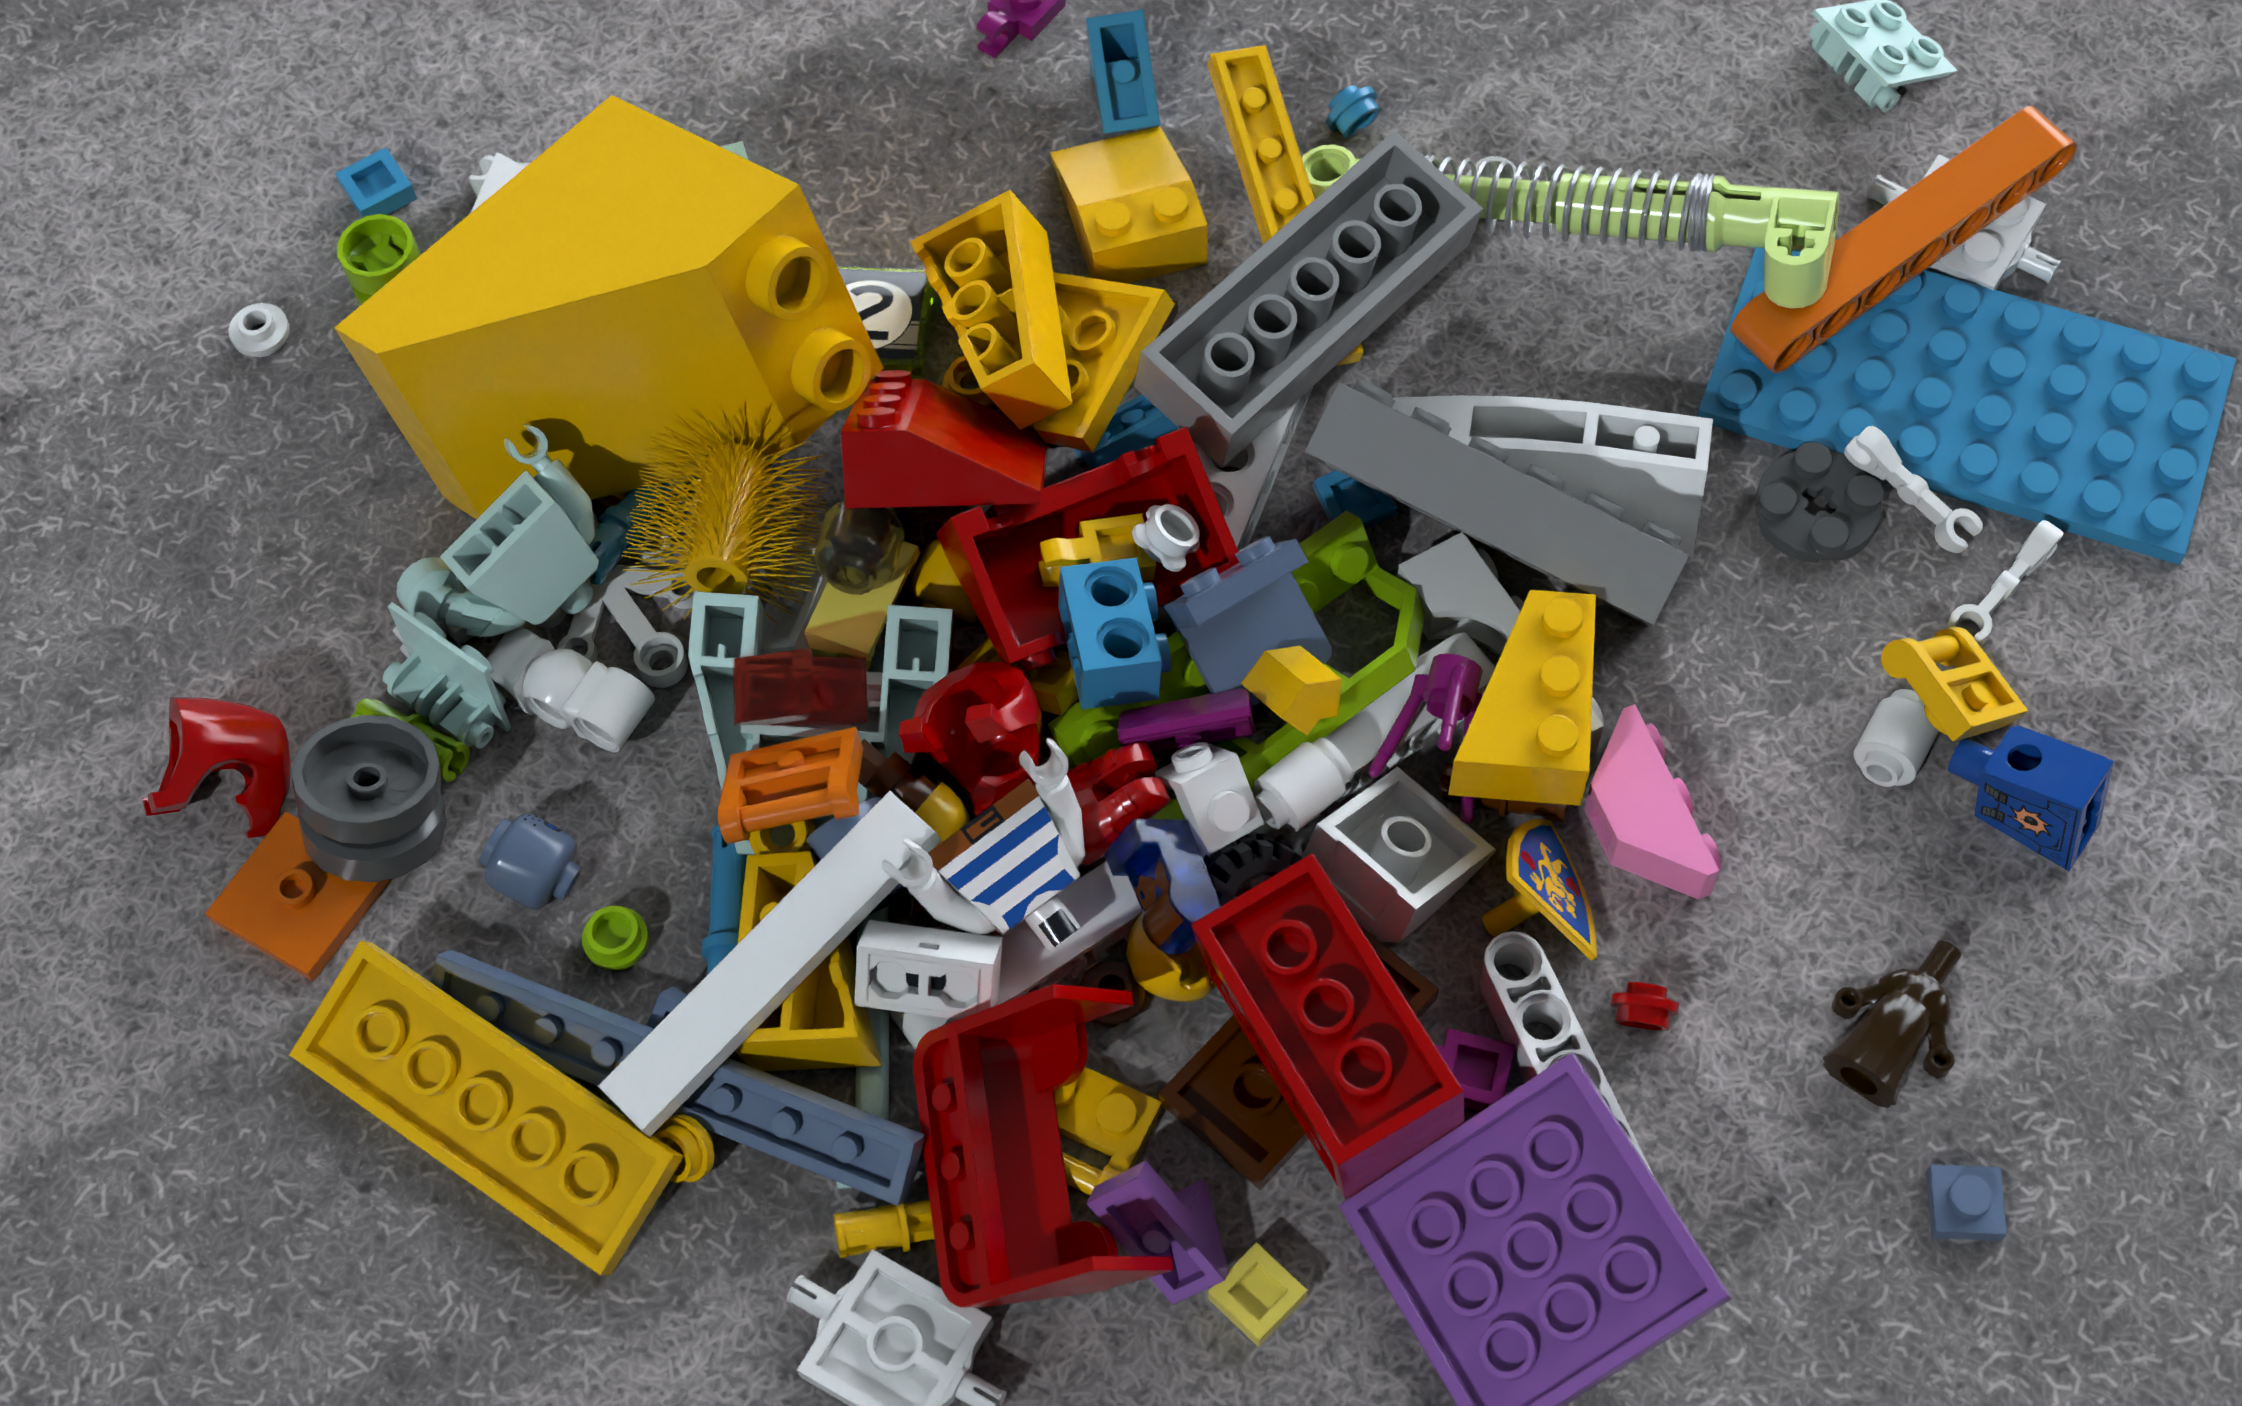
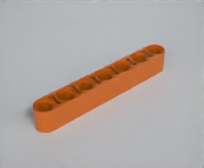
M2033 106L2023 108L1838 238L1834 244L1826 290L1822 298L1816 303L1804 308H1786L1770 301L1765 291H1763L1747 303L1732 322L1730 332L1773 373L1776 374L1786 370L2052 180L2072 159L2076 152L2077 144Z

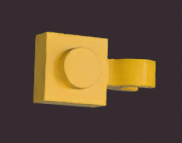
M1142 513L1081 521L1078 538H1053L1040 542L1043 561H1038V569L1043 587L1059 586L1060 567L1137 558L1142 581L1154 580L1155 560L1150 558L1144 549L1136 544L1132 537L1133 528L1139 523L1144 524Z

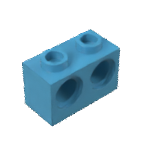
M1137 558L1060 567L1058 608L1081 710L1159 700L1161 673L1170 672L1171 669L1170 649L1166 634H1155L1152 621L1158 618L1156 592L1152 582H1142Z

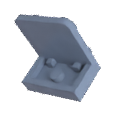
M1266 536L1253 542L1235 554L1239 561L1238 564L1220 574L1213 567L1196 575L1180 586L1184 593L1183 596L1164 606L1211 694L1245 688L1241 682L1266 650L1302 646L1323 664L1329 661L1332 655V647L1292 574V571L1308 563L1297 539L1273 543L1271 537ZM1249 691L1251 706H1254L1260 700Z

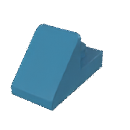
M1143 9L1086 18L1091 79H1094L1102 133L1109 134L1159 126L1160 118Z

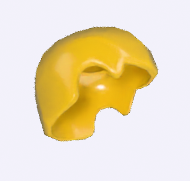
M1189 909L1177 913L1184 921L1157 948L1144 932L1142 925L1143 911L1131 928L1126 949V956L1134 979L1145 990L1162 999L1178 1002H1195L1206 997L1216 986L1205 969L1191 926L1192 923L1197 921L1195 919L1197 918L1196 912Z

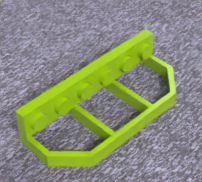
M1348 511L1343 512L1299 544L1308 563L1292 571V574L1314 614L1361 581V584L1372 595L1400 610L1394 646L1350 678L1324 663L1326 667L1342 679L1338 716L1320 719L1308 735L1287 723L1259 745L1248 737L1211 743L1214 746L1238 755L1251 791L1255 790L1254 781L1301 743H1313L1320 737L1325 738L1416 670L1425 618V610L1417 588L1379 568L1361 518ZM1178 632L1167 638L1170 649L1171 669L1170 672L1161 673L1159 700L1081 710L1080 701H1078L1062 716H1057L1047 724L1056 744L1068 759L1069 770L1075 768L1078 764L1093 761L1113 748L1116 750L1122 747L1118 737L1119 714L1122 711L1202 696L1209 690ZM1168 791L1171 799L1170 802L1137 829L1187 823L1175 792Z

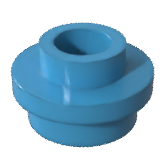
M1351 85L1343 89L1328 105L1331 110L1326 118L1328 127L1332 131L1338 129L1344 138H1348L1356 133L1358 129H1363L1371 124L1381 112L1380 107L1375 102L1377 98L1376 92L1371 86L1358 89L1356 85Z

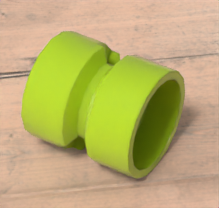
M385 214L369 215L354 221L342 232L337 243V257L359 305H362L421 255L407 224L395 216Z

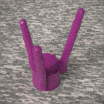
M1447 653L1433 657L1429 674L1415 675L1410 696L1369 767V775L1373 778L1381 775L1423 701L1427 702L1426 709L1431 715L1442 719L1438 747L1442 751L1450 749L1457 721L1463 718L1464 739L1483 696L1478 692L1483 673L1481 666L1475 661L1457 654ZM1461 796V821L1465 824L1471 823L1474 819L1475 797Z

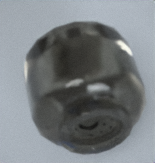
M845 500L835 503L825 514L817 541L814 560L818 570L826 577L827 582L832 587L844 593L861 595L884 587L892 580L905 536L902 523L888 508L845 509Z

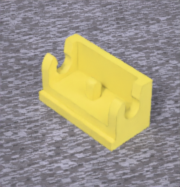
M854 525L840 555L841 570L835 565L832 572L833 575L830 576L804 631L809 648L813 651L812 658L823 662L826 660L852 670L868 672L873 662L872 657L876 651V643L887 622L888 605L895 604L907 576L912 575L917 565L916 561L920 555L917 545ZM889 561V566L886 572L881 574L882 570Z

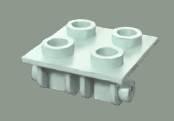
M1868 0L1814 9L1812 15L1819 21L1809 33V37L1813 40L1812 49L1833 67V70L1838 75L1847 71L1844 81L1849 86L1858 82L1854 90L1870 108L1878 106L1883 112H1886L1899 101L1900 94L1896 91L1899 86L1947 77L1958 71L1943 56L1944 52L1940 45L1934 40L1922 36L1906 20L1905 11L1890 0Z
M391 602L388 609L409 657L403 664L394 662L385 670L383 682L388 685V693L412 710L415 709L417 714L425 718L429 717L431 724L441 728L443 732L453 739L469 747L474 745L480 749L486 746L494 734L492 727L494 724L508 732L511 729V725L503 708L506 699L493 683L491 674L494 669L490 662L475 648L464 645L459 649L446 640L443 630L427 615L417 612L412 616Z

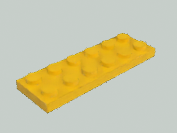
M359 941L289 1054L299 1063L599 1275H612L684 1157L654 1135L651 1137L647 1136L628 1117L372 942Z

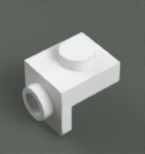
M1205 742L1195 743L1175 752L1171 757L1172 763L1155 772L1156 778L1164 781L1166 789L1175 792L1196 847L1201 852L1210 855L1264 825L1263 818L1236 753Z

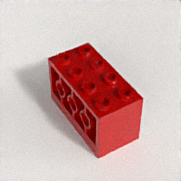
M1313 853L1191 924L1207 973L1345 1200L1464 1123L1463 1089Z

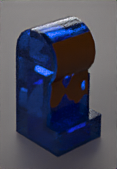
M1133 819L1104 853L1113 876H1128L1141 910H1144L1142 925L1148 939L1158 949L1168 954H1185L1197 942L1191 924L1220 908L1219 898L1188 820Z

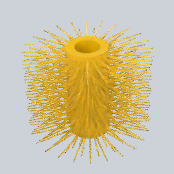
M723 408L721 409L729 439L727 444H722L719 429H717L718 438L709 419H707V422L699 411L717 440L718 446L716 447L680 416L678 417L696 435L704 448L660 424L683 447L652 436L649 437L686 450L692 457L651 440L683 456H677L658 445L656 446L663 449L661 450L663 453L644 450L667 455L669 459L643 453L676 464L669 465L644 456L647 459L664 465H657L647 460V462L653 465L645 464V466L653 468H641L658 470L657 473L639 471L660 475L664 478H655L639 473V475L653 479L650 481L640 477V479L649 481L642 482L647 485H640L647 486L648 489H637L654 491L655 493L635 492L657 496V499L634 495L656 502H645L636 498V500L644 502L638 503L642 506L636 507H646L650 510L642 508L643 510H632L645 511L654 516L630 512L653 519L646 520L630 516L651 523H640L631 520L639 523L637 525L634 524L636 527L632 528H641L647 532L640 530L628 531L643 533L648 537L628 533L626 535L651 540L640 541L625 537L639 543H645L634 544L627 541L632 546L641 547L627 549L649 550L657 554L624 551V553L654 557L643 559L626 555L621 556L644 560L635 564L647 562L660 563L628 567H670L664 570L623 569V571L659 572L639 581L676 573H684V576L630 585L677 580L672 585L653 595L644 597V599L688 584L691 586L684 595L664 609L672 604L676 605L691 592L687 598L689 599L695 590L698 592L744 595L742 592L745 591L748 595L754 594L759 596V598L794 615L749 590L747 586L756 588L786 609L788 608L775 600L777 598L773 594L806 605V603L772 592L764 584L801 600L802 598L773 585L782 586L792 592L794 591L789 588L812 592V590L789 586L783 581L811 588V586L786 580L780 576L792 577L809 583L797 577L806 578L812 576H802L795 572L814 574V572L798 571L793 567L815 570L813 568L793 564L804 563L815 566L805 563V561H798L805 559L813 562L809 560L811 558H803L798 555L815 556V554H803L799 551H818L800 549L796 545L819 548L796 542L804 541L818 545L809 542V539L816 541L812 539L815 536L811 534L819 533H806L800 529L805 531L821 530L803 528L799 525L803 524L822 528V526L807 524L804 520L822 524L811 520L813 518L820 520L813 517L818 516L813 513L822 512H812L811 509H825L805 507L800 503L826 507L808 502L813 500L825 504V502L813 499L819 498L823 500V498L816 496L822 494L807 493L826 491L799 490L794 487L828 489L801 485L804 482L824 486L829 485L811 482L812 479L810 478L820 476L799 479L789 477L822 475L825 473L782 474L787 471L829 472V470L793 469L807 463V461L815 460V457H822L823 455L775 461L783 454L811 441L768 456L762 454L766 448L793 428L778 437L781 434L779 433L764 448L762 447L768 438L758 451L754 449V444L772 418L769 419L751 446L750 444L758 424L748 446L742 445L748 411H746L740 444L734 443L733 419L731 442ZM673 433L706 451L708 455H703ZM697 455L702 456L706 461L701 460ZM673 457H676V458L680 459L681 461H683V462H685V463H681V462L677 461L676 459H674ZM684 459L695 461L698 466H694ZM809 459L775 468H769L770 464ZM661 466L672 467L680 471L668 470ZM689 468H695L700 472L695 473ZM780 470L775 473H768V471ZM663 471H667V472L673 473V474H675V475H677V476H670L669 474H667V473H665V472H663ZM780 477L791 480L775 481L774 479ZM791 481H801V482H796V483H792V484H790V483H784V482H791ZM659 483H669L671 486H665ZM771 484H779V485H782V486L774 487V488H773V487H771L770 485H771ZM657 487H665L673 491H664ZM693 490L696 493H689L688 491ZM787 491H791V492H802V493H805L806 495H797V494L790 493V492H787ZM790 497H802L803 499H792ZM773 498L779 499L781 501L776 502ZM663 503L665 506H657L654 504ZM766 505H772L775 508L770 509ZM797 507V508H799V509H801V510H803V511H796V510L791 509V508ZM652 508H660L667 512H660ZM683 511H689L691 514H685ZM788 512L800 513L803 516L791 515ZM649 524H658L660 527H652ZM763 526H769L771 529L767 530ZM794 528V529H796V530H798V531H801V532H793V531L788 530V529ZM646 529H655L662 533H654ZM678 532H684L687 535H680ZM786 534H797L802 537H792ZM657 541V542H659V543L651 544V543H647V542ZM652 545L663 549H651L643 546ZM765 547V548H767L768 550H767V551H763V550H761L760 548ZM790 549L800 554L790 553L786 550ZM679 553V554L682 555V556H677V557H676V556H669V555H670V554ZM783 555H793L799 558H788ZM656 557H665L664 559L649 560ZM671 559H674V560L679 561V562L673 563V564H671V563H666V562H660V561H663V560H671ZM786 565L794 570L786 569L782 566ZM679 567H680V568H685V569L679 570V571H670V570H673V569H676V568H679ZM756 569H763L769 574L761 573ZM777 570L789 571L796 575H788ZM758 576H764L775 583L762 581ZM771 578L778 579L779 581H781V582L784 583L785 585H782V584H780L779 582H777V581H775V580H773V579H771ZM686 580V583L681 584V585H678V586H675V587H672V586H674V585H676V584H680L681 582H683V581ZM749 581H754L761 587H758ZM691 607V609L689 610V612L687 613V615L685 616V618H686V617L688 616V614L691 612L692 607ZM764 613L767 617L774 621L769 615Z

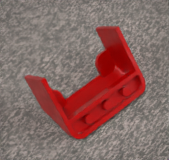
M1051 984L932 1029L919 1041L914 1054L913 1071L921 1133L925 1134L923 1151L939 1278L946 1298L955 1306L990 1307L1095 1293L1174 1271L1172 1256H1118L1116 1241L1105 1225L1096 1221L1072 1223L1054 1090L1075 1082L1085 1068L1088 1056L1085 1023L1134 1005L1132 991Z

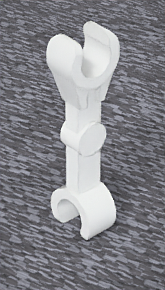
M1866 427L1859 436H1855L1845 447L1844 454L1854 466L1865 470L1881 480L1886 479L1897 489L1899 497L1904 502L1914 505L1936 525L1934 532L1935 540L1945 550L1961 553L1968 547L1967 542L1955 533L1954 524L1961 526L1973 536L1982 531L1983 524L1978 515L1971 510L1963 508L1952 511L1929 490V486L1923 478L1909 472L1901 464L1903 461L1888 437L1877 427Z
M2046 520L2041 521L2024 542L2013 566L2009 571L2004 570L1992 585L1991 591L1979 605L1965 604L1957 607L1952 612L1946 628L1956 627L1961 621H1971L1980 630L1973 638L1980 647L1983 646L1993 626L1990 615L2003 600L2007 601L2015 593L2022 582L2021 579L2025 575L2030 576L2052 556L2058 547L2057 543L2064 534L2063 531Z

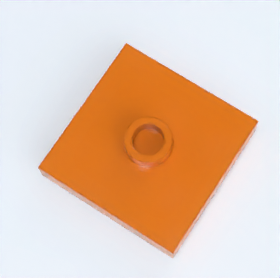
M285 811L206 911L205 915L212 923L314 982L391 879L379 882L349 881L323 871L306 854L299 818Z

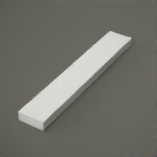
M889 791L598 1087L643 1133L651 1137L899 884V882L884 872L882 862L886 859L898 870H902L909 865L912 858L911 850L902 843V840L909 839L929 853L941 841L940 837L907 805Z

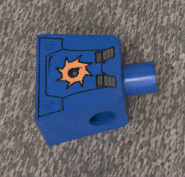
M2018 725L2009 728L1995 750L1970 738L1962 739L1950 759L1948 772L1978 786L1974 816L2070 872L2101 823L2114 761L2105 756Z

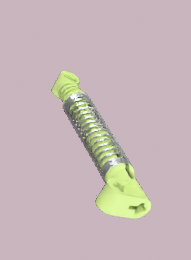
M1322 145L1304 154L1302 160L1315 199L1361 159H1356L1351 151L1337 145ZM1427 154L1425 156L1442 173L1448 162L1451 163L1453 175H1444L1483 208L1480 218H1486L1485 229L1489 237L1495 230L1496 219L1505 220L1504 233L1507 238L1513 233L1515 221H1524L1523 235L1526 239H1529L1532 234L1533 223L1541 222L1543 223L1542 236L1545 241L1550 238L1552 223L1556 224L1557 232L1561 233L1564 242L1569 239L1570 234L1581 235L1583 244L1588 241L1589 236H1600V243L1602 245L1606 244L1608 237L1619 238V244L1622 247L1626 244L1627 238L1639 239L1638 244L1641 249L1645 246L1646 240L1658 241L1660 250L1664 248L1665 241L1678 242L1677 248L1679 251L1684 249L1685 243H1688L1689 249L1692 252L1697 250L1698 253L1701 250L1704 253H1716L1723 246L1763 248L1764 291L1769 300L1778 306L1786 308L1807 307L1822 298L1827 287L1837 231L1839 192L1730 184L1724 176H1714L1712 174L1709 177L1708 174L1703 176L1701 173H1697L1691 178V181H1685L1680 172L1672 176L1671 180H1665V176L1660 171L1652 175L1651 179H1647L1640 169L1632 177H1627L1621 168L1616 170L1612 176H1608L1602 167L1595 170L1593 175H1589L1583 165L1578 167L1574 173H1569L1567 167L1561 164L1551 175L1550 168L1544 162L1536 168L1534 174L1531 167L1525 161L1514 172L1507 160L1500 163L1495 171L1493 164L1488 159H1485L1476 170L1474 162L1469 157L1464 159L1459 167H1457L1456 162L1450 156L1445 158L1440 166L1439 161L1434 155L1429 157ZM1467 163L1470 166L1472 176L1461 175ZM1487 164L1490 177H1481V172ZM1504 166L1507 167L1509 178H1499ZM1523 167L1526 169L1528 180L1518 179ZM1542 169L1545 171L1547 181H1538V176ZM1561 170H1563L1564 174L1560 182H1557V178ZM1792 251H1801L1800 256H1792Z

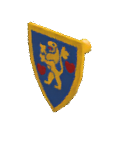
M1533 818L1517 826L1508 840L1506 855L1507 881L1513 886V897L1482 915V921L1486 930L1493 937H1497L1536 913L1541 912L1591 961L1597 958V946L1591 907L1569 853L1551 820Z

